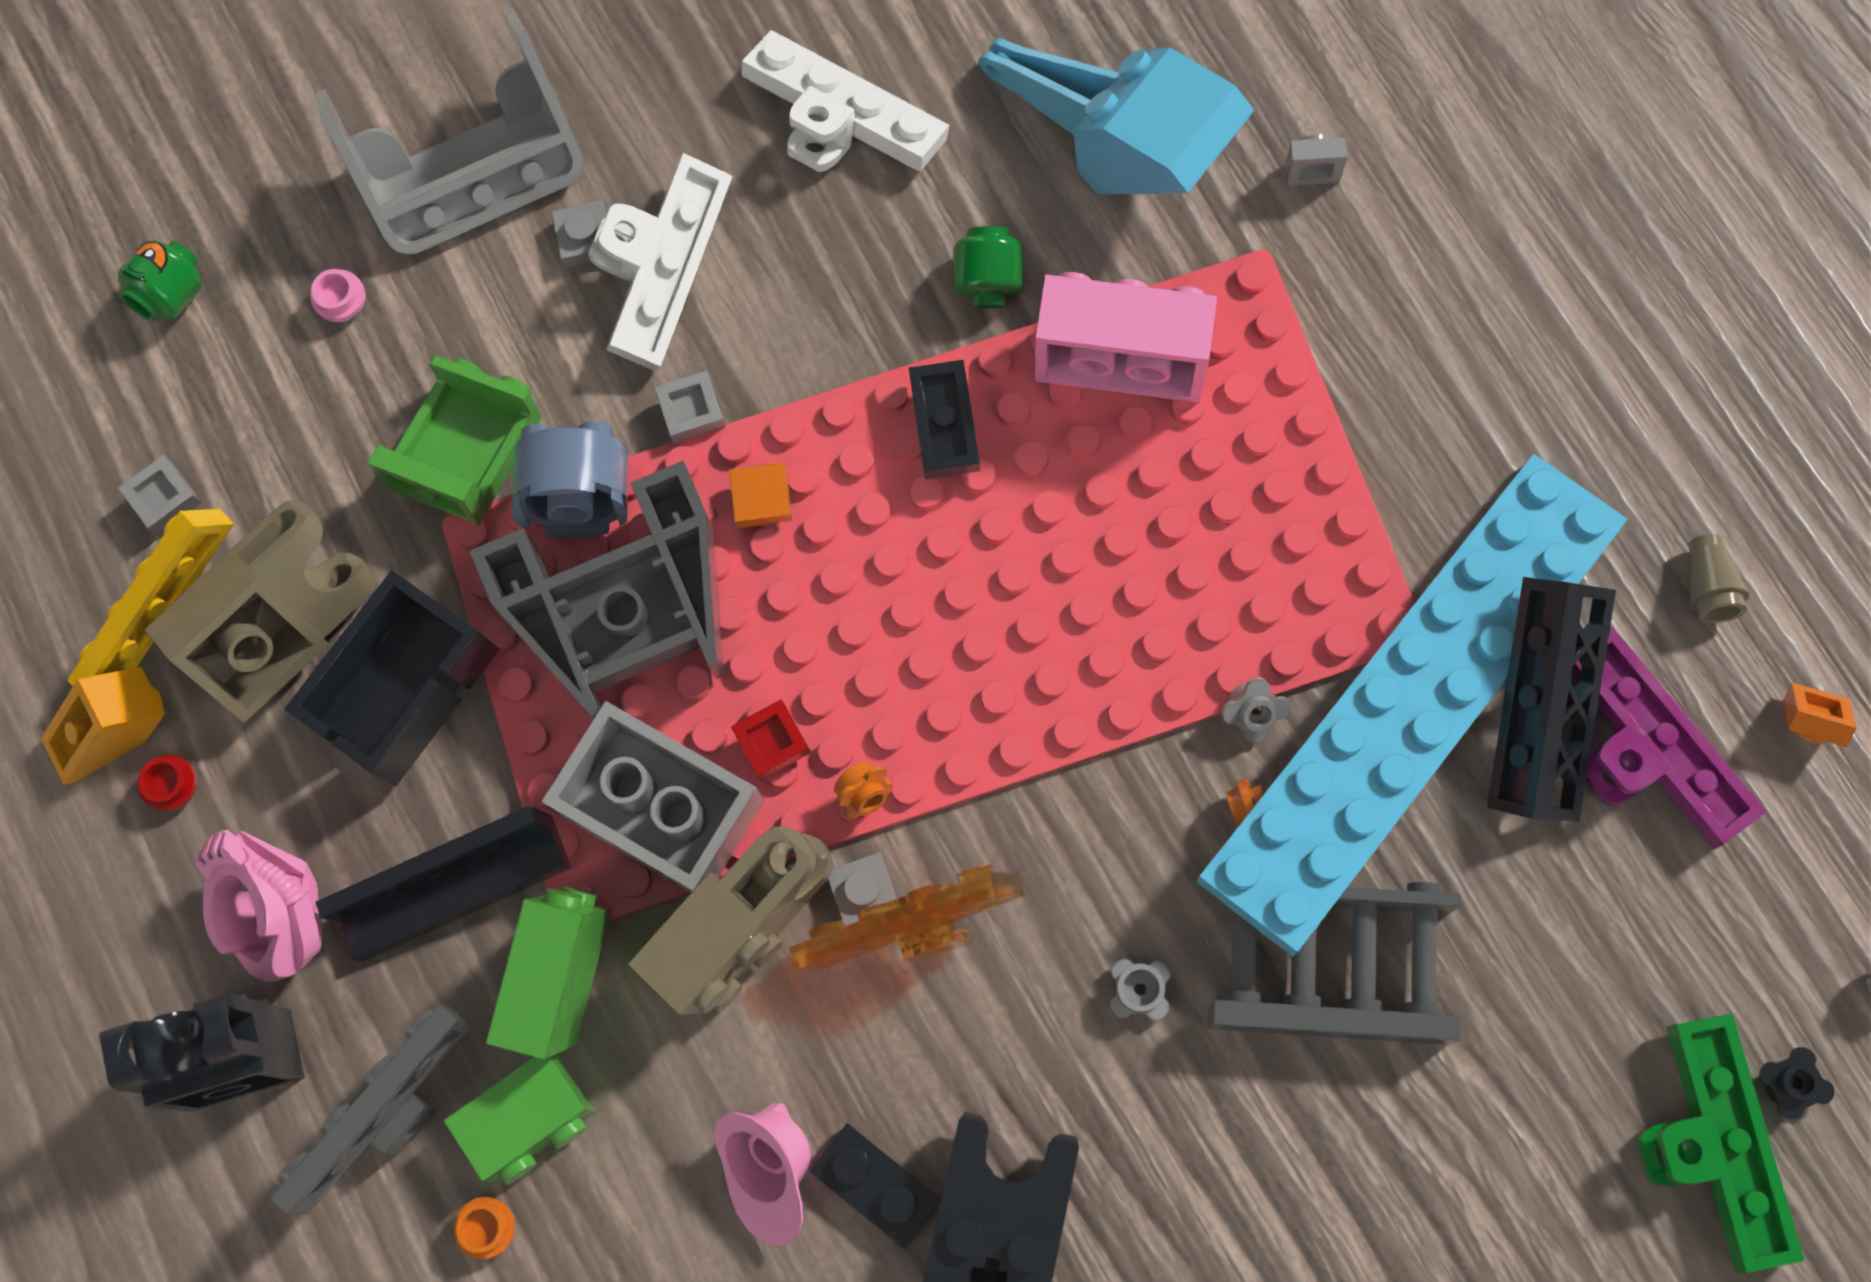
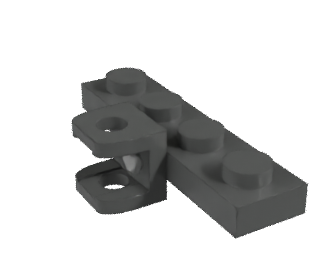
M439 1004L435 1010L428 1008L417 1016L405 1033L409 1040L393 1058L388 1055L376 1063L363 1081L366 1086L350 1104H343L330 1115L321 1129L325 1136L309 1154L304 1151L288 1163L279 1176V1181L283 1184L270 1199L287 1215H308L370 1142L381 1153L386 1155H394L405 1149L435 1113V1109L425 1100L419 1099L414 1092L473 1024L455 1008Z

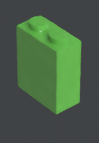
M563 886L562 891L547 889L544 896L524 899L486 1044L543 1060L576 1046L612 911L610 907L595 904L597 899L596 893Z

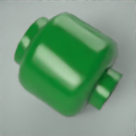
M981 226L966 230V237L958 240L953 248V286L955 291L964 297L972 298L974 308L995 309L1005 307V297L1014 296L1023 289L1024 248L1017 238L1010 236L1009 228Z

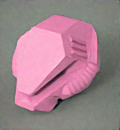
M222 830L207 837V842L196 858L195 865L198 871L207 879L203 886V917L207 934L213 946L220 954H235L243 967L252 976L262 981L275 982L298 973L320 951L322 942V921L315 903L319 900L317 882L307 862L243 831L233 835L229 830ZM242 883L247 887L248 891H241Z

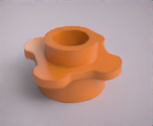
M869 762L858 763L847 769L835 783L836 802L840 807L845 806L843 815L848 820L872 814L886 801L888 794L893 788V784L889 779H884L887 771L883 766L878 765L874 767Z

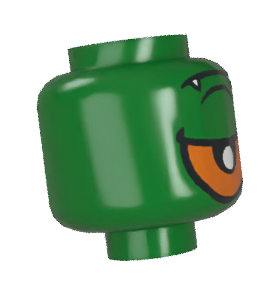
M156 240L146 241L141 244L118 271V283L122 288L119 291V296L131 310L146 320L153 322L157 318L164 320L175 319L202 287V279L195 268L198 260L189 249L179 242L171 241L167 245Z

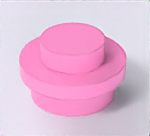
M329 269L320 273L313 281L310 293V300L314 310L320 317L330 322L350 320L361 311L366 298L365 288L359 278L349 271L340 269Z

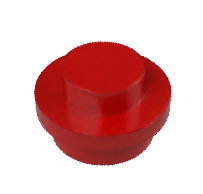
M161 755L150 760L143 766L138 776L140 797L149 807L162 812L175 811L185 806L192 799L197 788L195 769L187 760L176 755Z

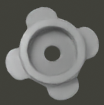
M1257 677L1240 684L1232 691L1228 702L1222 708V717L1226 723L1236 724L1243 730L1244 738L1248 742L1257 743L1265 739L1267 730L1277 720L1285 719L1288 716L1290 704L1285 697H1276L1269 690V684L1265 679ZM1261 707L1259 713L1251 714L1254 708Z
M1128 959L1116 962L1111 972L1112 977L1116 980V996L1110 1002L1112 1012L1122 1019L1128 1018L1131 1014L1147 1015L1154 1021L1164 1018L1169 1011V1003L1164 998L1165 983L1170 979L1169 968L1160 961H1154L1150 965L1133 964ZM1136 985H1144L1146 993L1144 995H1137L1134 990Z

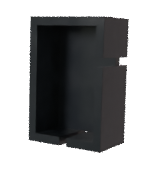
M391 570L291 699L285 710L322 738L332 742L333 746L368 772L397 786L462 700L454 694L456 689L462 684L470 690L500 648L479 631Z

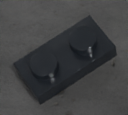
M964 359L909 367L925 479L980 471Z
M846 1123L809 1171L903 1249L908 1246L941 1202L939 1196L849 1123Z

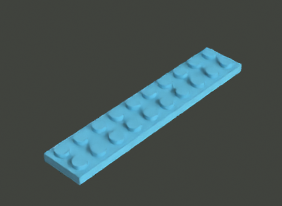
M1533 454L1201 873L1196 882L1294 957L1507 679L1523 577L1579 584L1628 519L1543 459Z

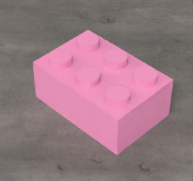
M1065 272L1059 276L1045 274L1036 332L1035 381L1200 403L1210 357L1217 296L1206 295L1200 289L1189 286H1180L1172 290L1150 288L1145 283L1133 279H1122L1115 283L1094 281L1088 276L1076 272Z

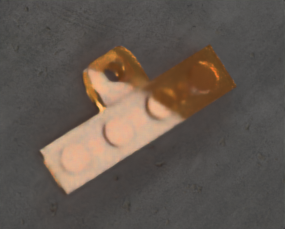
M992 865L974 867L957 874L959 881L957 885H928L912 890L905 896L888 903L864 908L857 912L859 921L845 927L843 921L816 926L809 930L810 940L789 947L795 970L829 968L897 942L900 944L903 959L931 957L972 942L969 930L957 929L955 921L1025 896L1018 873L994 872Z

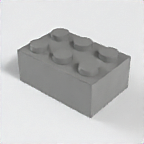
M605 701L542 800V803L558 816L687 892L692 893L709 873L721 874L765 800L755 786Z

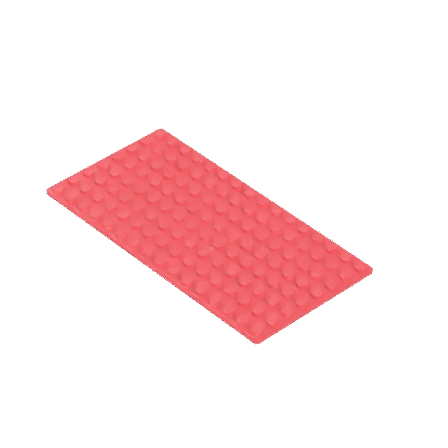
M1257 250L1148 286L1150 288L1172 290L1180 286H1189L1200 289L1206 295L1217 296L1210 357L1200 403L1036 382L1035 347L1037 322L726 424V427L628 456L627 521L621 527L618 520L609 523V533L599 537L588 539L546 536V526L531 521L529 531L518 525L513 519L512 495L494 500L480 525L453 515L445 517L442 522V530L469 624L500 648L483 673L522 808L532 806L552 815L571 865V869L544 880L545 889L562 891L563 886H569L596 893L597 899L595 904L612 908L609 922L691 894L558 816L542 803V800L594 719L490 603L469 551L523 528L536 544L549 577L652 534L630 483L681 461H684L713 527L724 676L719 679L714 677L701 648H698L600 690L597 693L602 705L605 701L611 703L758 789L765 801L720 875H725L758 837L770 828L787 827L794 829L800 833L818 838L829 848L1222 715V708L1228 702L1232 691L1240 684L1248 682L1252 678L1259 677L1265 679L1269 684V690L1275 696H1279L1365 667L1413 607L1415 601L1272 255L1266 250ZM964 359L980 471L925 479L909 367ZM785 462L793 521L737 528L734 521L729 469ZM782 699L811 753L760 781L730 726ZM869 762L874 767L878 765L883 766L887 771L884 779H889L893 784V788L888 794L886 801L872 814L848 820L843 815L845 806L840 807L836 802L835 783L847 769L858 763ZM795 851L788 861L796 859Z

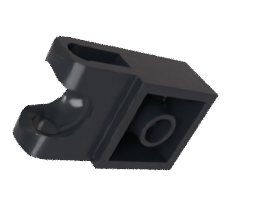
M227 993L196 1002L192 1005L194 1009L190 1011L171 1012L157 1016L150 1021H133L104 1030L99 1034L108 1084L117 1091L142 1094L144 1107L193 1112L305 1078L291 1010L269 1004L268 999H248L247 993ZM129 1049L134 1050L136 1065L130 1056Z
M965 1111L959 1119L923 1282H979L972 1281L973 1267H983L987 1258H994L1001 1262L998 1271L1007 1272V1282H1052L1079 1151L1077 1136L1064 1133L1054 1136L1048 1143L1046 1156L1037 1174L1025 1182H1007L994 1175L987 1163L986 1143L989 1130L985 1119L980 1114Z

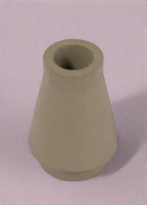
M1707 534L1694 538L1688 544L1690 552V608L1697 612L1699 620L1704 623H1722L1742 616L1747 610L1745 602L1750 594L1726 549L1723 536Z

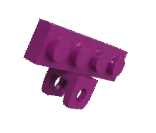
M1614 627L1610 628L1598 709L1618 733L1590 754L1586 782L1605 805L1615 806L1629 800L1657 780L1715 850L1767 811ZM1579 660L1573 665L1571 676L1577 683L1580 680L1582 668ZM1602 768L1608 773V775L1612 778L1616 785L1608 784L1603 779Z

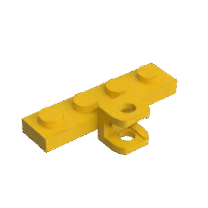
M221 509L179 511L177 515L168 521L164 528L163 537L151 555L137 567L135 579L123 597L109 609L107 613L108 619L97 636L81 651L80 661L67 679L72 686L80 678L135 668L139 665L154 643L144 629L204 573V568L234 526V523Z

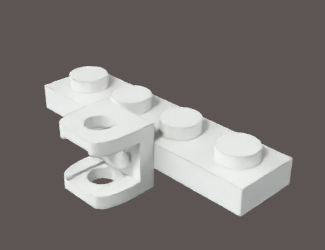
M772 30L742 61V77L793 104L789 123L793 128L796 127V129L789 137L787 153L790 157L818 172L830 169L843 157L851 147L852 136L919 172L947 140L949 124ZM809 143H819L825 149L821 152H811L805 146Z
M683 153L678 160L657 217L626 204H614L610 207L606 218L601 221L588 256L600 269L628 282L632 280L607 344V351L655 372L661 367L732 175Z

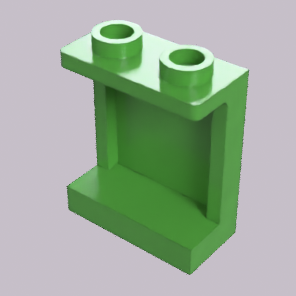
M434 355L429 366L436 376V382L397 448L393 451L378 445L367 464L385 489L473 524L480 525L513 468L514 448L518 441L521 440V430L530 424H538L542 415L531 397V390L521 381L510 376H502L501 379L483 373L475 364L462 358H456L453 362Z

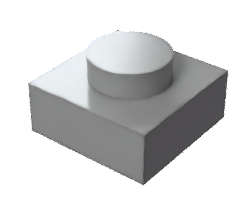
M1314 134L1303 137L1300 140H1291L1284 166L1286 186L1340 183L1348 158L1346 137L1329 138L1325 135Z
M604 199L551 211L560 257L565 268L592 262L588 253L598 227L608 213Z
M707 370L655 387L673 444L726 427Z
M162 455L118 487L146 527L156 535L164 530L168 521L177 515L179 511L191 510L201 503V500L181 473L165 455Z
M881 852L832 869L828 881L846 929L901 910Z

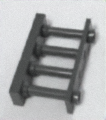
M1432 882L1407 883V891L1347 887L1333 905V907L1353 908L1351 998L1345 999V1008L1321 1007V997L1315 996L1317 928L1298 953L1292 957L1291 994L1285 995L1284 1004L1260 1003L1261 993L1255 992L1257 929L1233 911L1231 990L1224 991V1000H1214L1210 1004L1209 1029L1449 1045L1460 1041V1016L1442 1015V1005L1436 1004L1437 914H1450L1461 906V894L1443 893V885ZM1377 910L1413 912L1411 1002L1405 1003V1012L1381 1011L1382 1001L1375 1000Z

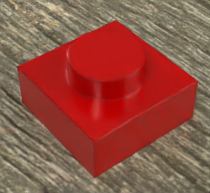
M782 699L730 726L760 781L811 753Z

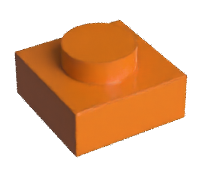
M1791 683L1783 699L1788 730L1795 732L1802 739L1812 743L1822 744L1827 741L1847 747L1857 729L1850 699L1797 683Z

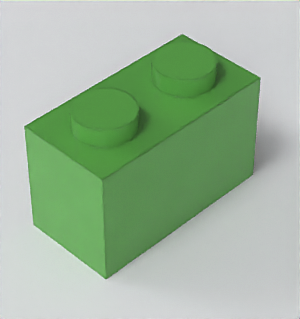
M556 1054L545 1060L536 1057L531 1058L445 1119L444 1122L482 1182L497 1183L502 1179L506 1185H509L526 1175L537 1165L533 1156L553 1143L555 1148L559 1149L580 1136L587 1129L583 1121L596 1111L559 1054Z

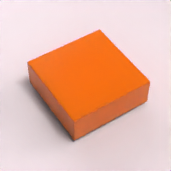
M785 462L729 469L734 521L737 528L793 521Z

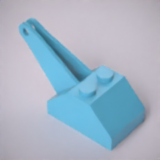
M996 38L989 47L990 52H984L978 59L981 69L989 78L1018 95L1074 135L1077 172L1097 195L1189 193L1255 111L1236 85L1171 47L1136 50L1124 59L1118 68V72L1025 48L1001 38Z

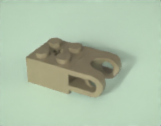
M286 501L274 509L144 629L169 661L244 724L328 645L324 638L369 596L375 587V576L371 567L364 560L350 553H337L315 568L305 569V561L322 540L323 527L317 514L301 501Z
M787 827L770 828L758 837L725 875L709 873L628 965L679 1015L710 1013L713 1008L718 1013L721 1012L741 992L743 986L738 980L753 964L760 968L774 956L783 943L778 938L779 934L827 881L833 867V860L829 849L823 841L814 836L800 833ZM795 851L796 864L788 872L785 868V863Z

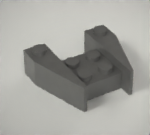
M684 461L630 483L651 530V535L564 572L549 577L536 544L523 528L469 551L490 603L593 719L602 707L598 691L698 648H701L714 677L719 679L724 676L713 527Z

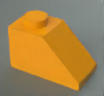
M142 666L77 679L41 737L63 785L79 781L145 743L165 715L161 695L154 686H151Z

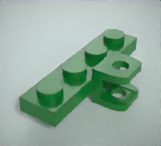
M1733 1013L1667 1026V1032L1691 1118L1652 1125L1638 1134L1636 1141L1647 1180L1658 1186L1698 1184L1710 1181L1735 1273H1750L1805 1261ZM1659 1146L1665 1166L1660 1163L1657 1157Z

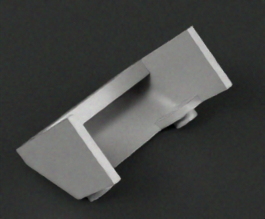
M513 6L503 10L525 60L506 68L497 79L495 93L504 115L408 157L400 140L393 133L385 129L371 128L350 137L326 90L315 93L320 117L385 241L397 252L416 254L571 185L582 172L583 156L530 38Z

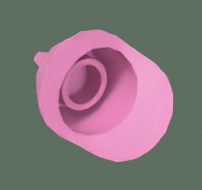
M772 1103L761 1111H756L750 1115L739 1112L724 1114L716 1122L714 1139L722 1160L728 1191L735 1212L746 1229L760 1241L772 1246L788 1245L799 1235L803 1224L802 1200L798 1185L809 1167L811 1158L809 1142L803 1131L790 1118L788 1110L783 1103Z

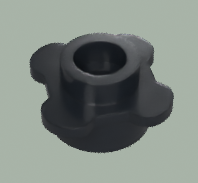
M1805 1047L1792 1049L1789 1058L1763 1064L1759 1071V1079L1765 1085L1767 1094L1777 1104L1779 1114L1787 1119H1798L1802 1117L1804 1109L1815 1103L1821 1105L1828 1104L1834 1097L1832 1083L1823 1079L1815 1066L1816 1055ZM1794 1077L1801 1080V1088L1795 1089L1792 1086L1791 1082Z

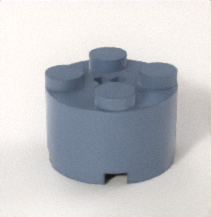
M590 421L582 423L578 428H552L544 424H530L521 430V440L518 441L514 448L512 516L518 525L530 531L531 521L546 526V536L588 539L608 534L609 523L618 520L621 527L627 521L628 451L619 440L612 437V427L606 423Z

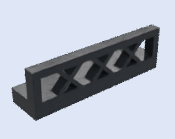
M1523 577L1487 808L1530 819L1580 821L1616 594L1615 589ZM1583 597L1592 598L1589 623L1583 629L1580 624ZM1579 660L1582 666L1580 680L1573 688L1570 681L1572 667ZM1570 718L1573 724L1571 737L1563 745L1561 740L1563 725ZM1561 776L1563 788L1560 806H1551L1554 783Z
M527 806L324 897L315 903L320 918L341 923L352 959L363 962L571 869V865L552 815L532 806Z

